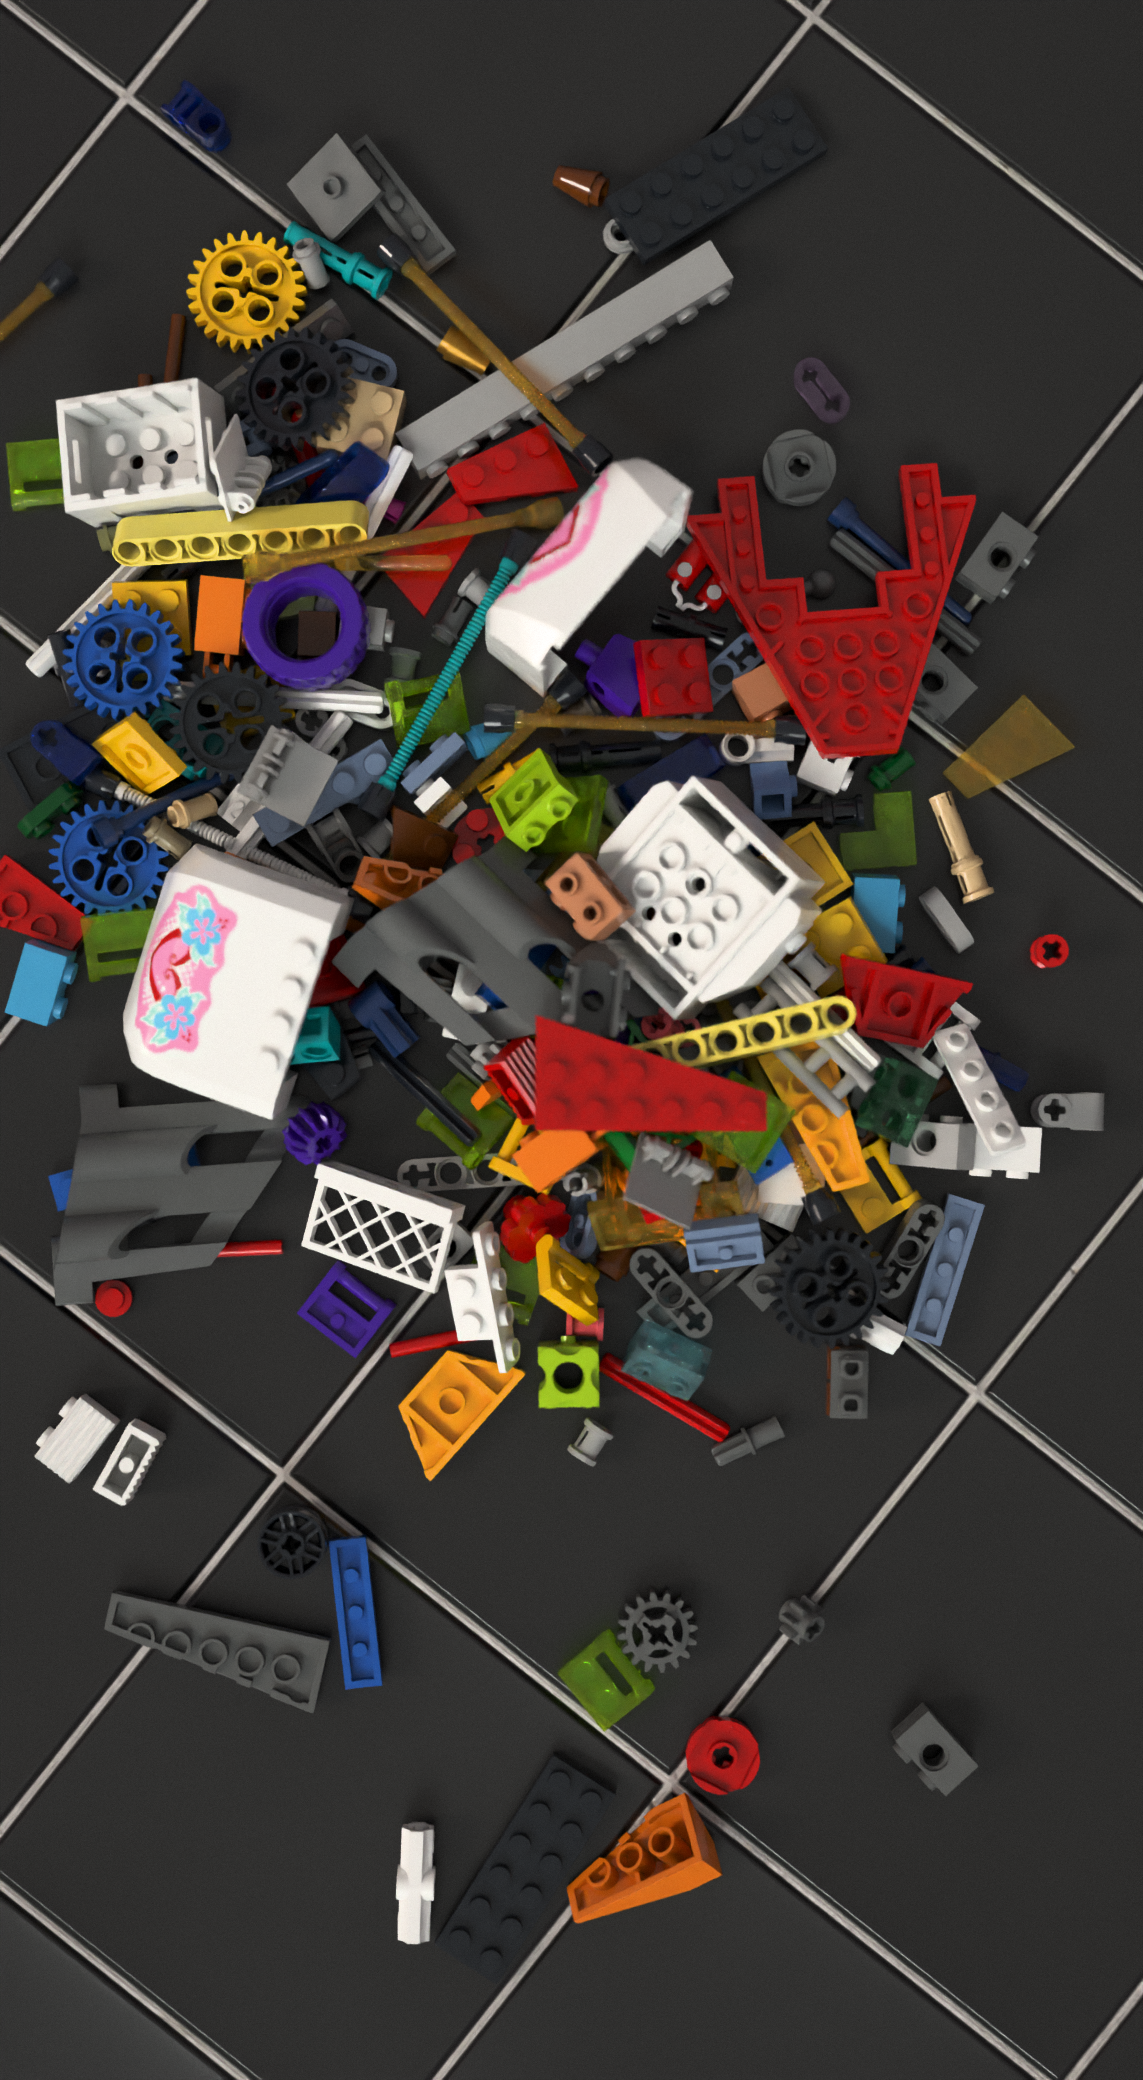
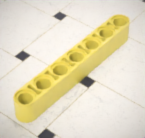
M348 500L254 507L253 510L247 513L236 511L232 522H228L225 510L131 516L120 520L116 527L112 555L120 564L134 567L354 551L362 548L367 542L369 511L363 503Z
M834 996L629 1047L644 1052L655 1051L665 1059L695 1069H701L841 1035L851 1028L856 1012L853 1003L849 999L842 996ZM832 1007H841L846 1011L848 1020L842 1025L833 1024L827 1017V1011ZM795 1016H804L810 1021L811 1029L804 1034L795 1033L790 1027V1020ZM764 1024L769 1026L774 1032V1038L767 1043L758 1042L753 1036V1029L756 1026ZM725 1033L733 1035L737 1040L736 1048L730 1052L718 1049L715 1041L719 1035ZM687 1042L696 1044L700 1049V1055L697 1059L693 1061L683 1060L678 1053L682 1044Z

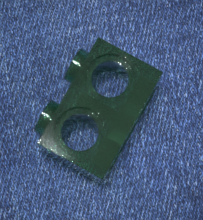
M886 1057L884 1063L877 1068L874 1074L875 1085L872 1087L868 1097L859 1106L858 1119L855 1125L890 1143L908 1148L939 1080L903 1061ZM904 1076L905 1085L899 1092L898 1082ZM887 1110H889V1120L883 1126V1115Z

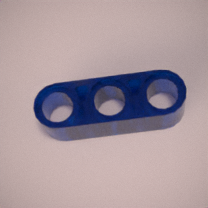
M356 441L302 493L295 504L348 500L362 503L383 482L388 474L390 464L364 443Z
M704 734L620 785L616 791L629 812H631L654 785L665 781L686 784L692 776L707 779L724 768L726 764L709 736Z

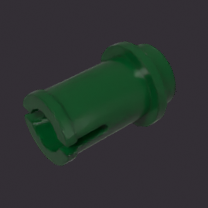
M901 746L896 754H892L878 766L872 765L870 767L871 772L867 774V777L878 791L881 792L883 789L889 790L892 788L891 783L911 767H914L916 763L911 754Z

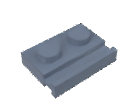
M456 732L450 737L444 734L438 738L429 748L432 754L422 763L417 759L402 773L405 779L401 782V785L414 800L418 797L415 794L416 791L427 780L432 778L436 781L468 751L465 742Z
M758 1213L692 1221L689 1230L683 1227L691 1273L765 1263Z

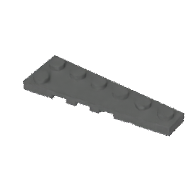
M117 1590L112 1592L104 1630L151 1649L161 1650L164 1654L178 1660L184 1659L203 1667V1670L210 1673H218L231 1678L240 1685L247 1688L253 1687L268 1693L270 1697L310 1713L315 1711L331 1640L329 1637Z

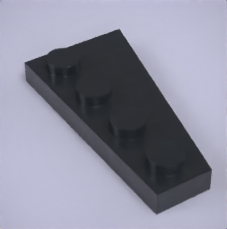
M123 687L117 689L118 693L123 691ZM83 706L0 748V757L29 812L62 784L69 780L75 781L102 757L91 744L100 734L119 723L112 718L111 710L105 718H102L97 714L98 706L91 711ZM140 710L136 711V714L141 719L145 720L147 718ZM123 712L120 721L127 717L125 712Z

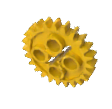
M243 230L241 241H235L234 236L228 233V244L223 245L219 240L214 239L216 251L212 253L208 249H202L206 261L204 263L194 260L193 264L199 274H189L188 279L196 287L187 289L186 293L189 299L196 300L188 306L192 314H199L194 320L198 327L206 326L204 333L208 339L218 334L216 342L219 347L222 348L229 340L234 353L237 352L240 344H244L248 354H251L250 350L254 344L258 343L260 348L264 349L261 339H271L274 342L275 331L278 330L279 332L286 333L289 330V322L298 324L301 321L295 311L306 310V305L304 301L298 298L304 297L308 293L305 286L298 285L305 280L303 271H295L300 265L293 258L288 259L290 252L287 246L277 251L278 243L276 238L272 237L267 244H264L263 235L261 232H258L254 241H251L246 230ZM233 264L242 266V270L237 276L229 277L225 275V271L229 266ZM267 273L278 275V279L274 284L264 285L260 281ZM217 283H221L227 287L216 288L215 286ZM248 287H252L254 293L248 292L246 298H242L240 292L246 293ZM274 297L279 298L277 302H273L268 299ZM231 300L234 302L233 307L229 311H216V307L221 301ZM259 308H266L270 311L268 317L262 321L253 320L252 315Z

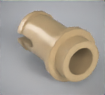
M205 793L202 796L184 802L182 800H175L167 809L168 818L174 827L186 829L192 822L216 816L218 805L211 793Z

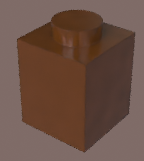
M299 611L297 655L300 660L315 659L329 651L335 644L339 633V617L336 612Z

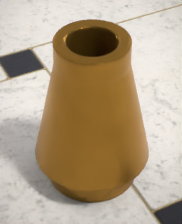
M451 325L437 348V351L444 355L442 359L472 370L481 376L493 359V356L488 354L463 327L459 330Z

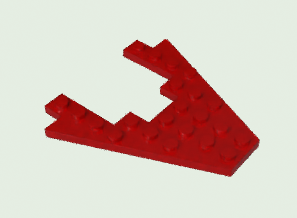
M937 463L900 466L899 480L911 569L879 571L876 573L875 582L879 607L807 612L803 577L766 580L755 476L719 478L717 480V493L720 513L687 516L686 526L822 759L896 754L899 750L976 503V495L941 496Z

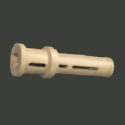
M944 792L930 798L929 803L935 813L953 861L950 871L952 875L957 876L964 894L962 898L963 904L993 894L995 891L993 887L988 886L981 868L983 860L979 855L975 856L960 814L956 808L952 792Z

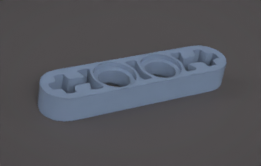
M748 632L740 635L708 665L713 707L732 691V681L727 685H720L714 681L712 673L717 666L725 665L731 668L734 676L733 680L755 669L763 660L757 648L756 654L758 657L747 656L740 664L746 668L741 672L736 662L727 657L732 653L734 659H736L744 649L741 645L743 642L748 645L753 643ZM706 714L687 715L693 718L690 722H687L683 716L676 724L678 732L675 734L671 731H667L664 734L661 731L663 727L661 719L665 717L671 720L675 716H657L654 718L653 732L662 742H676Z

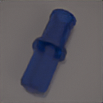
M978 1045L989 1069L994 1074L995 1080L1015 1091H1021L1028 1081L1029 1074L1001 1058L1000 1052L994 1054Z

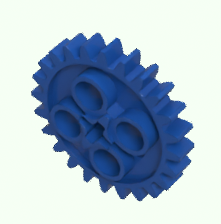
M116 599L113 600L112 610L110 611L100 603L98 604L100 615L95 617L92 613L86 611L85 615L88 620L86 626L75 622V627L80 631L79 635H67L66 637L74 645L73 649L63 650V654L72 659V662L62 667L66 672L74 673L66 682L70 687L80 686L73 695L78 700L87 698L84 706L90 711L98 706L97 714L102 718H105L110 710L112 718L116 722L120 721L123 712L128 717L138 710L148 718L150 717L149 706L153 704L156 708L162 710L163 706L160 698L162 696L169 699L174 698L173 694L168 690L169 686H181L182 684L174 676L175 672L185 671V667L176 662V659L186 656L185 652L180 648H174L182 639L178 634L169 635L174 629V625L170 621L161 624L164 615L159 610L150 616L151 608L146 603H143L138 611L136 603L132 599L128 600L125 609L122 608ZM130 628L131 633L128 636L126 644L125 631L126 629ZM107 633H116L115 643L108 648H102V637ZM144 637H152V647L146 652H138V642ZM127 654L131 661L124 662L122 668L117 661L123 660ZM103 669H110L111 677L109 681L103 685H97L95 678L98 672ZM140 673H146L148 675L147 684L141 689H133V678ZM122 678V682L124 684L123 691L121 693H118L117 689L120 686Z
M99 800L98 811H95L90 803L84 805L85 816L78 811H72L71 815L75 823L71 824L62 821L60 825L66 831L65 835L54 834L52 837L61 844L60 848L49 849L50 854L58 856V862L50 864L49 868L60 870L61 874L52 881L53 883L64 882L66 885L60 896L73 894L75 897L71 904L74 907L84 903V914L86 916L90 915L96 908L98 909L100 920L105 919L108 910H111L114 920H118L121 918L123 908L129 916L135 915L134 904H137L142 909L148 908L145 896L147 895L154 899L159 897V894L153 887L154 885L163 886L165 880L159 876V873L171 869L168 865L161 863V858L171 854L165 850H160L156 843L152 842L149 844L146 841V836L142 834L146 822L125 831L123 839L113 856L118 861V865L108 868L101 890H96L95 888L107 863L102 859V855L111 853L114 845L104 850L101 846L95 844L91 837V822L104 816L107 818L114 816L117 819L136 810V805L131 804L123 812L121 801L115 800L112 809L109 810L106 801ZM131 840L138 841L143 847V855L138 861L131 860L126 855L125 848ZM82 859L89 860L94 866V875L89 880L83 879L77 872L78 863ZM116 874H121L128 880L129 887L123 895L117 894L112 889L111 881Z

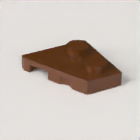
M393 804L391 807L393 837H391L390 852L393 855L392 861L407 863L410 868L428 871L430 867L442 869L459 835L449 828Z

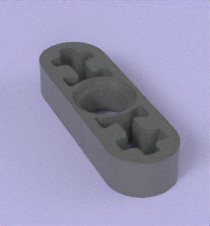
M919 1199L910 1206L881 1254L883 1258L878 1264H882L888 1269V1272L883 1276L890 1277L893 1275L896 1279L894 1284L890 1283L889 1288L880 1290V1293L888 1299L896 1298L904 1292L944 1225V1213L933 1200ZM930 1212L934 1217L931 1222L925 1220L922 1223L919 1215ZM914 1228L916 1232L920 1230V1232L924 1235L923 1238H920L915 1232L911 1231L910 1229ZM906 1240L915 1241L917 1248L913 1255L909 1257L898 1255V1247L902 1242ZM894 1259L900 1266L905 1268L901 1269L898 1265L895 1268L891 1260Z
M650 1247L637 1249L632 1254L629 1262L633 1276L684 1334L692 1338H700L708 1334L713 1325V1318L708 1308L655 1249ZM641 1255L645 1258L655 1257L656 1260L653 1266L659 1274L662 1273L663 1269L669 1272V1275L657 1281L654 1288H651L648 1282L654 1280L650 1273L646 1270L642 1273L637 1271V1268L640 1266L637 1259ZM667 1282H675L682 1289L680 1299L674 1303H667L660 1296V1289ZM688 1297L694 1300L693 1303L688 1304L692 1312L696 1315L700 1312L705 1314L702 1318L704 1327L700 1330L695 1326L691 1329L686 1326L689 1319L682 1310L678 1316L672 1312L682 1307Z

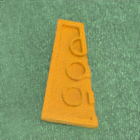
M814 1041L790 1047L803 1062L820 1048ZM773 1053L757 1056L759 1063L832 1191L836 1192L869 1183L870 1179L850 1108L838 1119ZM831 1058L815 1072L830 1089L841 1080L837 1063ZM845 1096L842 1099V1101L849 1107L847 1098Z

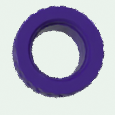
M311 560L292 561L267 572L252 588L242 613L243 637L246 640L247 649L255 662L268 676L278 683L299 691L327 689L337 683H341L347 676L352 674L357 669L359 663L363 661L366 649L369 647L371 623L367 606L354 584L339 570L332 569L325 563H316ZM318 596L329 599L338 606L342 624L338 639L330 650L315 659L298 660L283 654L276 643L275 629L279 616L284 609L301 597Z

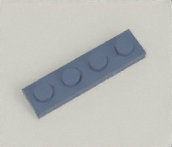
M378 739L336 765L305 826L314 823L332 812L333 809L339 808L366 792L372 782L377 783L380 777L386 774V770H389L388 766H391L390 763L394 761L382 739ZM267 807L252 814L271 847L305 828V826L303 827Z
M947 1193L942 1209L945 1222L930 1247L906 1323L907 1330L905 1336L941 1347L985 1205Z

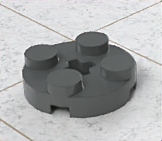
M803 429L791 430L779 435L768 447L762 462V477L768 491L773 494L777 502L787 503L792 506H805L818 501L829 491L836 474V458L831 446L825 440L822 441L819 437L815 436L813 432ZM795 459H800L801 464H808L809 470L804 471L803 477H797L796 473H791L789 470L793 466Z

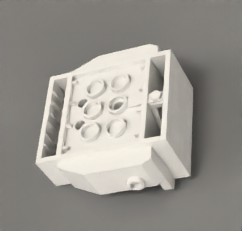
M692 776L686 784L665 781L654 785L601 846L597 863L635 908L636 912L605 941L596 942L607 944L608 948L616 955L618 961L620 958L626 959L625 970L631 971V977L674 1020L694 1019L708 1003L721 1002L758 986L788 952L793 954L804 944L807 939L804 934L813 925V920L822 912V909L811 898L825 884V881L722 782ZM751 842L769 860L758 859L746 848L747 845ZM702 877L706 882L704 890L699 891L696 887V882ZM650 907H653L656 912L653 920H649L647 917V910ZM678 932L682 937L680 945L675 946L672 939L673 935Z

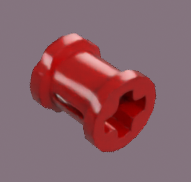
M1057 934L1039 937L1030 946V959L1039 968L1060 966L1068 957V944L1063 937ZM1053 944L1055 948L1052 953L1056 957L1045 959L1043 955L1046 951L1042 946Z

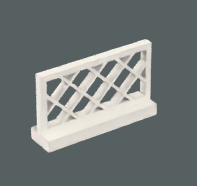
M336 1160L318 1163L314 1178L319 1180L301 1246L431 1293L438 1292L457 1221L462 1220L465 1205ZM328 1187L338 1190L345 1205L332 1212L325 1200ZM350 1195L356 1196L358 1198L352 1200ZM362 1200L372 1202L378 1214V1217L365 1224L355 1204ZM383 1206L390 1208V1210L385 1212ZM348 1209L357 1228L343 1235L334 1216ZM397 1211L406 1215L412 1227L400 1235H397L388 1218L389 1215ZM416 1218L424 1220V1222L419 1224ZM381 1220L391 1240L376 1247L367 1227ZM324 1221L328 1222L336 1240L328 1244L314 1240L317 1226ZM430 1223L444 1227L441 1242L433 1247L430 1246L421 1229ZM360 1232L369 1250L361 1256L352 1254L346 1242L347 1238ZM414 1232L424 1252L409 1259L400 1239ZM336 1244H339V1246H340L341 1249H338V1248L333 1247V1246H335ZM391 1244L394 1245L402 1261V1264L394 1268L386 1266L378 1252ZM438 1249V1253H437V1257H436L433 1251H435V1250ZM369 1256H372V1258H373L374 1261L369 1260V1259H366V1258L369 1257ZM424 1256H427L433 1268L430 1281L418 1277L412 1265L413 1262ZM405 1267L407 1273L400 1271V1269Z

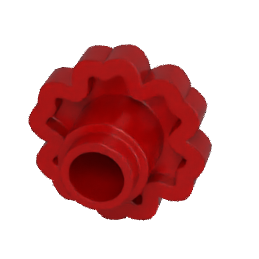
M541 1193L536 1199L532 1196L525 1197L524 1195L512 1197L503 1208L505 1221L501 1225L499 1236L500 1241L505 1246V1252L514 1261L528 1263L534 1256L536 1257V1244L544 1235L550 1234L559 1241L558 1238L568 1232L571 1215L565 1210L566 1205L556 1195H546L544 1193Z

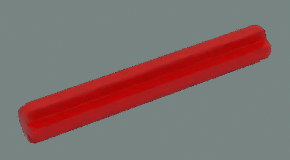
M606 1353L601 1359L599 1371L717 1442H723L730 1431L728 1423L614 1355Z

